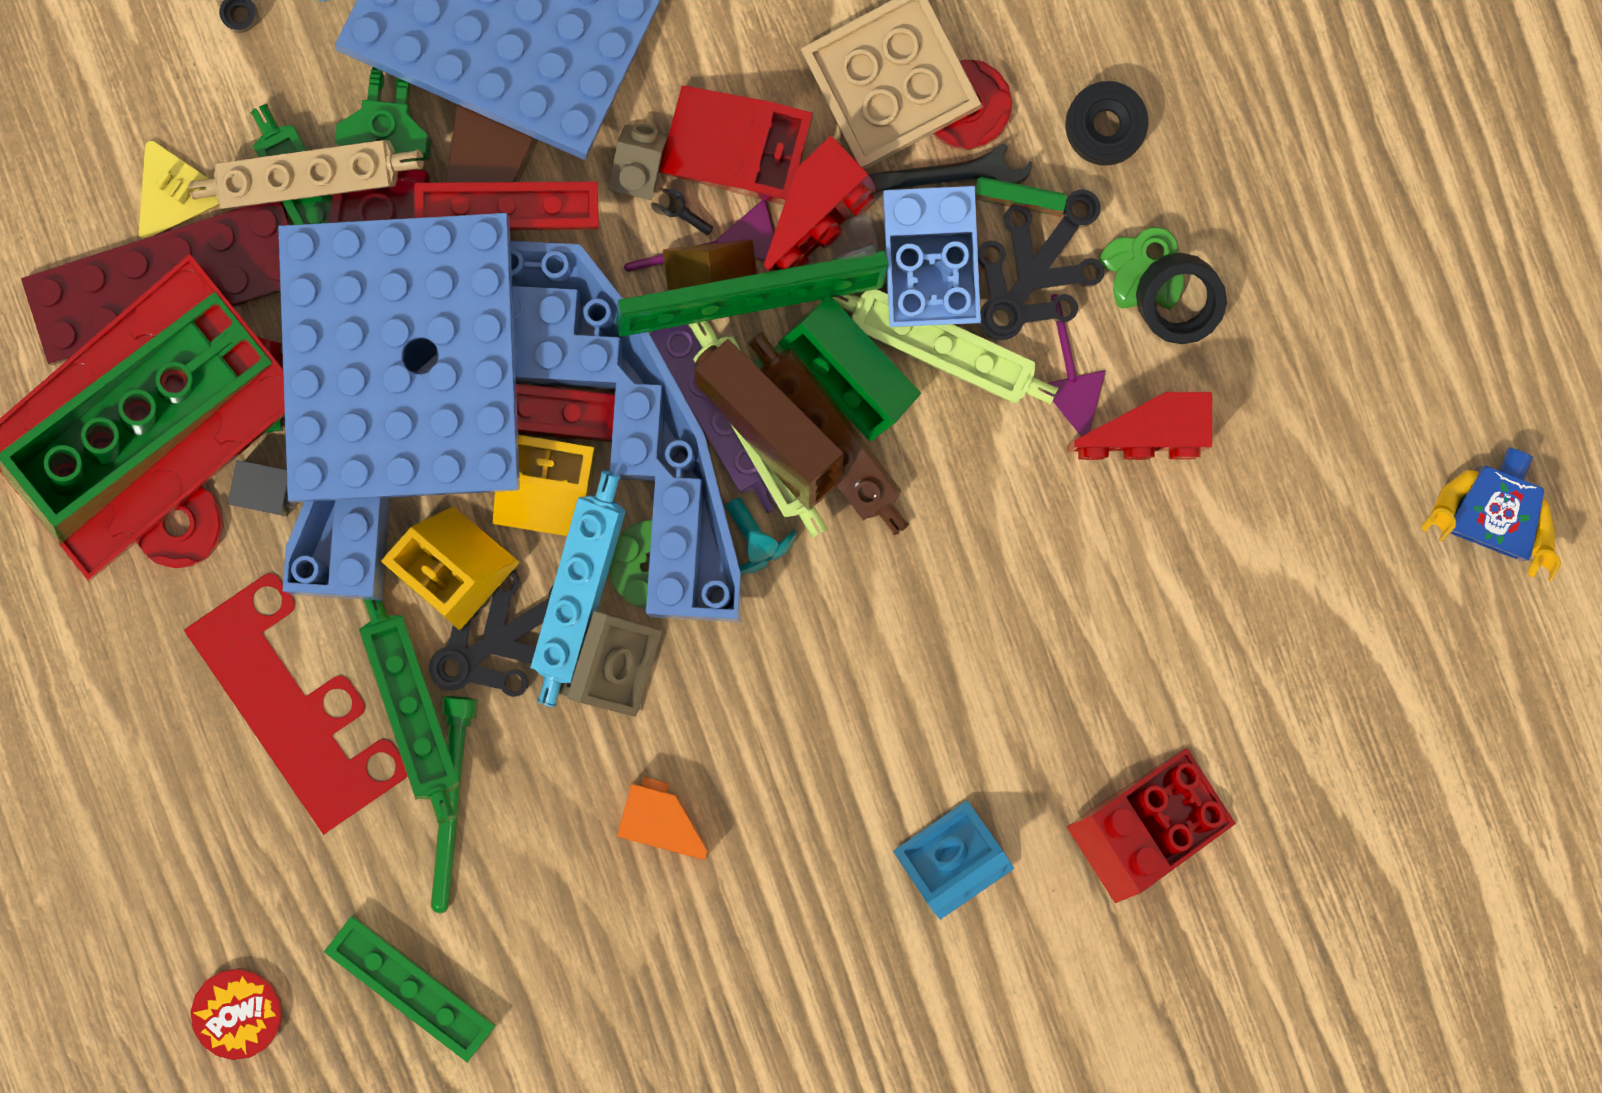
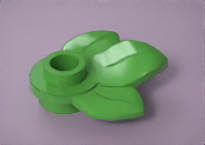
M1149 227L1141 231L1136 238L1118 237L1111 241L1103 250L1099 262L1104 268L1117 272L1114 279L1113 292L1119 308L1137 306L1136 291L1140 278L1147 268L1163 256L1178 253L1177 241L1170 231L1162 227ZM1153 242L1160 243L1164 247V253L1158 258L1150 257L1146 251L1148 245ZM1184 274L1172 277L1157 292L1155 300L1164 308L1169 310L1178 302L1184 287Z

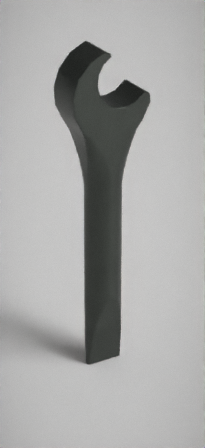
M1002 144L988 154L965 162L869 174V176L879 189L878 191L965 179H980V177L1020 184L1030 175L1032 162L1029 161L1028 165L1023 169H1011L1004 161V155L1008 146Z

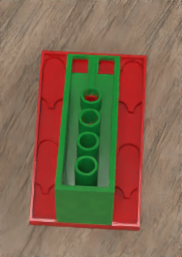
M189 254L0 418V473L81 574L90 582L285 416L283 368Z

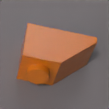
M643 776L641 784L632 782L617 837L705 860L709 848L677 793L668 791L670 783Z

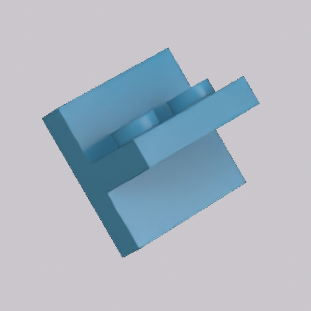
M968 800L893 851L927 904L940 920L1014 870L1010 860Z

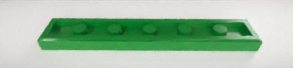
M879 251L620 299L617 303L616 325L619 336L623 337L821 300L828 294L831 297L880 289L884 287L889 264L885 251Z

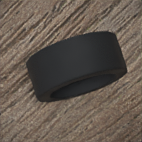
M1185 253L1166 255L1152 263L1141 276L1136 291L1138 311L1151 331L1166 342L1181 345L1198 342L1213 333L1222 321L1227 306L1225 286L1218 274L1198 256ZM1176 275H1195L1202 280L1206 287L1207 299L1205 306L1198 315L1186 322H1168L1160 316L1156 309L1155 299L1157 292L1166 281Z

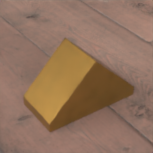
M753 239L663 249L668 291L757 274Z

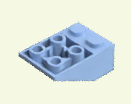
M975 186L883 190L885 254L889 264L886 275L890 327L981 323Z

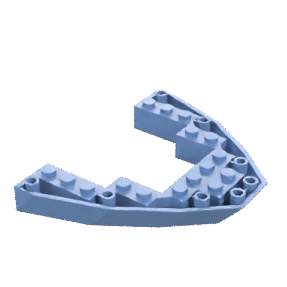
M510 241L516 384L616 389L610 471L614 472L613 474H619L621 476L619 480L655 482L646 614L656 618L742 623L741 572L706 438L649 332L623 337L619 336L616 325L618 300L623 298L580 244ZM416 339L409 343L404 351V363L412 373H427L437 364V347L428 339ZM390 498L304 502L286 544L283 592L297 596L383 601L385 565L381 560L385 557L387 549Z

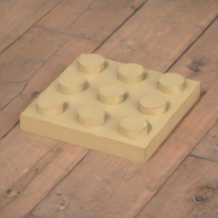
M891 0L801 48L857 163L864 170L983 108L929 0Z

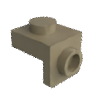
M647 124L624 125L617 142L608 190L652 201L668 135L658 132L655 127Z

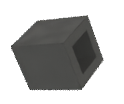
M236 460L228 505L282 516L288 515L289 508H296L298 502L292 503L288 501L287 470Z

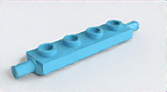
M604 470L601 472L602 475L596 495L578 498L530 667L544 677L537 701L540 704L545 703V706L555 707L561 684H571L593 611H598L626 511L613 501L621 476L617 473L613 474L614 472Z

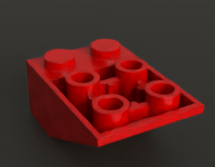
M682 85L659 173L784 205L797 167L802 163L813 121V113L770 101Z
M831 135L797 167L764 262V266L769 272L809 265L810 260L807 258L819 246L823 249L830 246L842 234L843 229L840 226L850 216L859 217L864 214L876 200L873 195L879 189L873 180Z
M1165 392L1072 441L1067 445V451H1078V460H1105V458H1109V451H1123V460H1150V458H1155V451H1168L1169 460H1195L1200 458L1201 451L1212 447V392Z
M1186 748L1093 807L1069 824L1067 829L1113 901L1117 903L1145 891L1236 823L1192 754Z

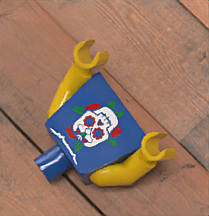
M1513 448L1507 449L1499 470L1485 465L1477 467L1476 470H1465L1443 486L1434 504L1432 513L1421 524V529L1424 532L1432 524L1437 525L1442 533L1439 538L1441 542L1449 534H1452L1518 561H1529L1532 555L1533 559L1527 570L1530 577H1535L1539 566H1542L1548 570V579L1552 581L1561 565L1560 558L1555 553V529L1550 503L1543 498L1544 488L1524 481L1533 456Z

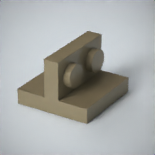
M593 611L571 684L562 683L559 694L582 704L636 717L663 631L604 612Z

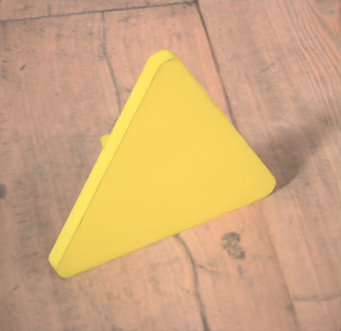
M149 141L145 145L139 236L142 239L163 233L220 205L216 196L193 200L190 196L191 191L205 190L206 188L189 189L190 181L209 178L154 141Z

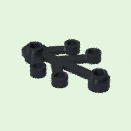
M1081 189L1074 191L1067 197L1063 212L1064 217L1035 257L1033 256L1029 226L1032 222V215L1029 209L1024 206L1013 205L1004 213L1003 225L1011 232L1018 280L1009 293H1007L1001 265L1006 257L1003 245L997 241H987L978 249V263L985 269L989 300L980 309V326L989 337L996 340L1011 339L1021 331L1024 323L1051 319L1059 323L1069 322L1078 312L1077 301L1070 295H1059L1049 303L1023 305V303L1033 290L1077 283L1084 287H1093L1103 279L1104 267L1098 260L1093 258L1085 259L1078 265L1049 269L1076 230L1089 226L1098 218L1101 206L1098 197L1093 192ZM1080 202L1086 206L1087 214L1084 218H1078L1073 214L1072 206L1074 203ZM1018 211L1023 214L1025 223L1022 227H1016L1010 222V214L1012 212ZM992 247L997 250L999 259L996 263H989L985 260L983 256L985 248ZM1085 265H1091L1096 269L1097 277L1095 280L1089 281L1083 277L1082 269ZM1059 301L1069 303L1071 307L1069 316L1063 317L1057 313L1056 305ZM1003 310L1008 314L1009 322L1006 326H999L995 323L993 318L995 311Z
M512 571L509 575L514 579L513 588L509 591H502L498 587L493 593L483 638L480 641L466 648L471 621L480 614L482 606L460 631L455 626H452L448 646L436 651L430 660L429 673L433 682L438 687L448 691L462 689L469 682L502 689L506 695L511 697L524 694L529 685L528 678L524 672L514 669L503 673L475 664L492 654L532 664L536 646L516 642L515 640L543 624L553 586L549 591V598L505 625L511 597L520 587V578L516 572ZM450 659L458 661L461 667L460 673L455 677L448 676L444 670L446 662ZM512 674L520 676L523 682L521 689L517 692L510 691L506 686V680Z

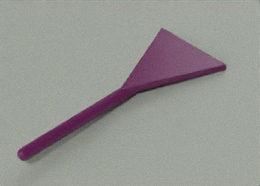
M765 200L758 203L718 239L704 244L753 239L755 258L765 260L774 236ZM661 254L626 263L624 269L630 272L664 263V255Z

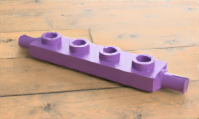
M689 324L652 331L650 334L651 338L738 491L743 493L754 490L766 513L774 510L766 496V493H768L777 508L775 500L730 422L695 384L694 368L697 366L693 359L702 349V346L691 327H689Z

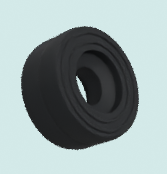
M1114 81L1097 82L1079 92L1068 109L1065 121L1066 135L1073 150L1084 160L1096 165L1105 166L1121 163L1136 153L1147 135L1149 125L1148 112L1141 97L1127 85ZM1110 111L1118 117L1120 127L1114 135L1104 136L1096 131L1094 118L1098 113Z

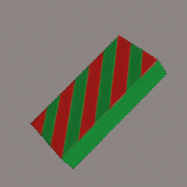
M984 177L978 178L975 185V200L1009 207L1019 205L1027 207L1029 211L1059 217L1062 216L1067 199L1065 193Z

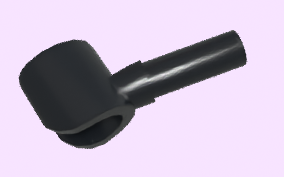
M667 188L660 189L669 195L670 205L666 209L664 206L652 202L651 207L655 213L668 217L677 216L708 236L711 233L713 226L685 206V198L681 192Z

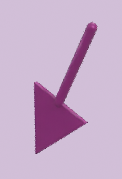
M1053 294L1051 296V302L1059 295ZM1059 301L1056 305V311L1064 317L1061 302ZM1056 322L1068 379L1047 383L1058 387L1055 395L1045 393L1054 397L1053 403L1078 434L1083 436L1090 432L1105 370L1077 376L1065 323Z

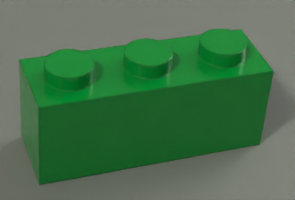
M829 294L808 310L777 342L784 351L789 349L795 350L837 407L870 442L894 425L921 395V392Z

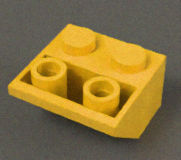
M518 435L520 491L495 492L492 524L567 536L578 498L590 495L597 449L589 446Z
M454 506L410 527L381 560L396 577L459 631L520 563Z

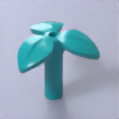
M740 497L731 500L725 506L747 541L746 547L749 561L739 566L741 574L755 573L765 569L768 561L780 559L792 546L798 533L795 528L786 538L777 542L773 537L761 531Z

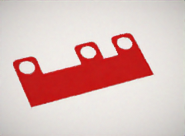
M268 573L184 629V632L324 835L407 777V773L400 754L394 745L385 739L378 740L351 760L346 757L332 735L361 716L364 712L365 704L353 685L344 676H335L305 697L262 634L292 613L295 607L292 596L283 592V583L279 577ZM266 586L278 590L282 597L280 609L275 614L269 616L258 613L253 606L254 594L258 589ZM332 689H342L351 697V710L344 717H331L323 708L324 696ZM379 752L390 755L396 766L393 776L383 782L373 780L368 775L366 769L368 759L373 754Z

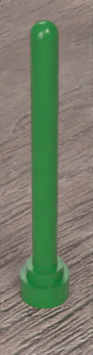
M442 696L440 715H444V724L448 725L446 746L459 781V786L448 793L456 818L448 821L444 806L441 805L446 822L438 824L431 908L439 914L446 912L449 907L466 727L471 726V718H476L478 699L468 697Z

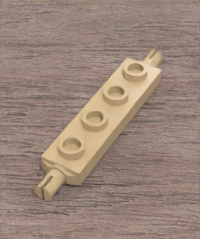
M389 140L216 163L214 178L198 181L192 180L189 183V189L206 188L205 190L191 191V198L197 200L216 196L220 209H230L396 186L398 171L422 169L424 161L406 162V160L423 158L422 152L417 149L415 151L395 153Z

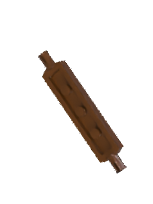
M763 332L757 334V337H753L747 344L762 361L763 365L760 370L843 452L842 482L837 487L864 521L867 518L879 515L893 535H897L900 530L902 532L909 525L908 521L904 519L894 506V503L900 497L901 489L795 350L789 349L778 353Z

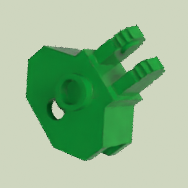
M372 67L367 100H362L360 110L336 125L335 143L338 146L389 140L395 153L415 151L417 149L422 152L423 158L406 160V162L426 161L430 158L432 140L412 120V110L409 107L411 83L397 78L395 103L381 102V94L384 87L383 71Z

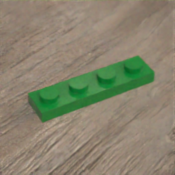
M355 915L348 919L324 951L330 958L467 1063L496 1026L494 1022Z

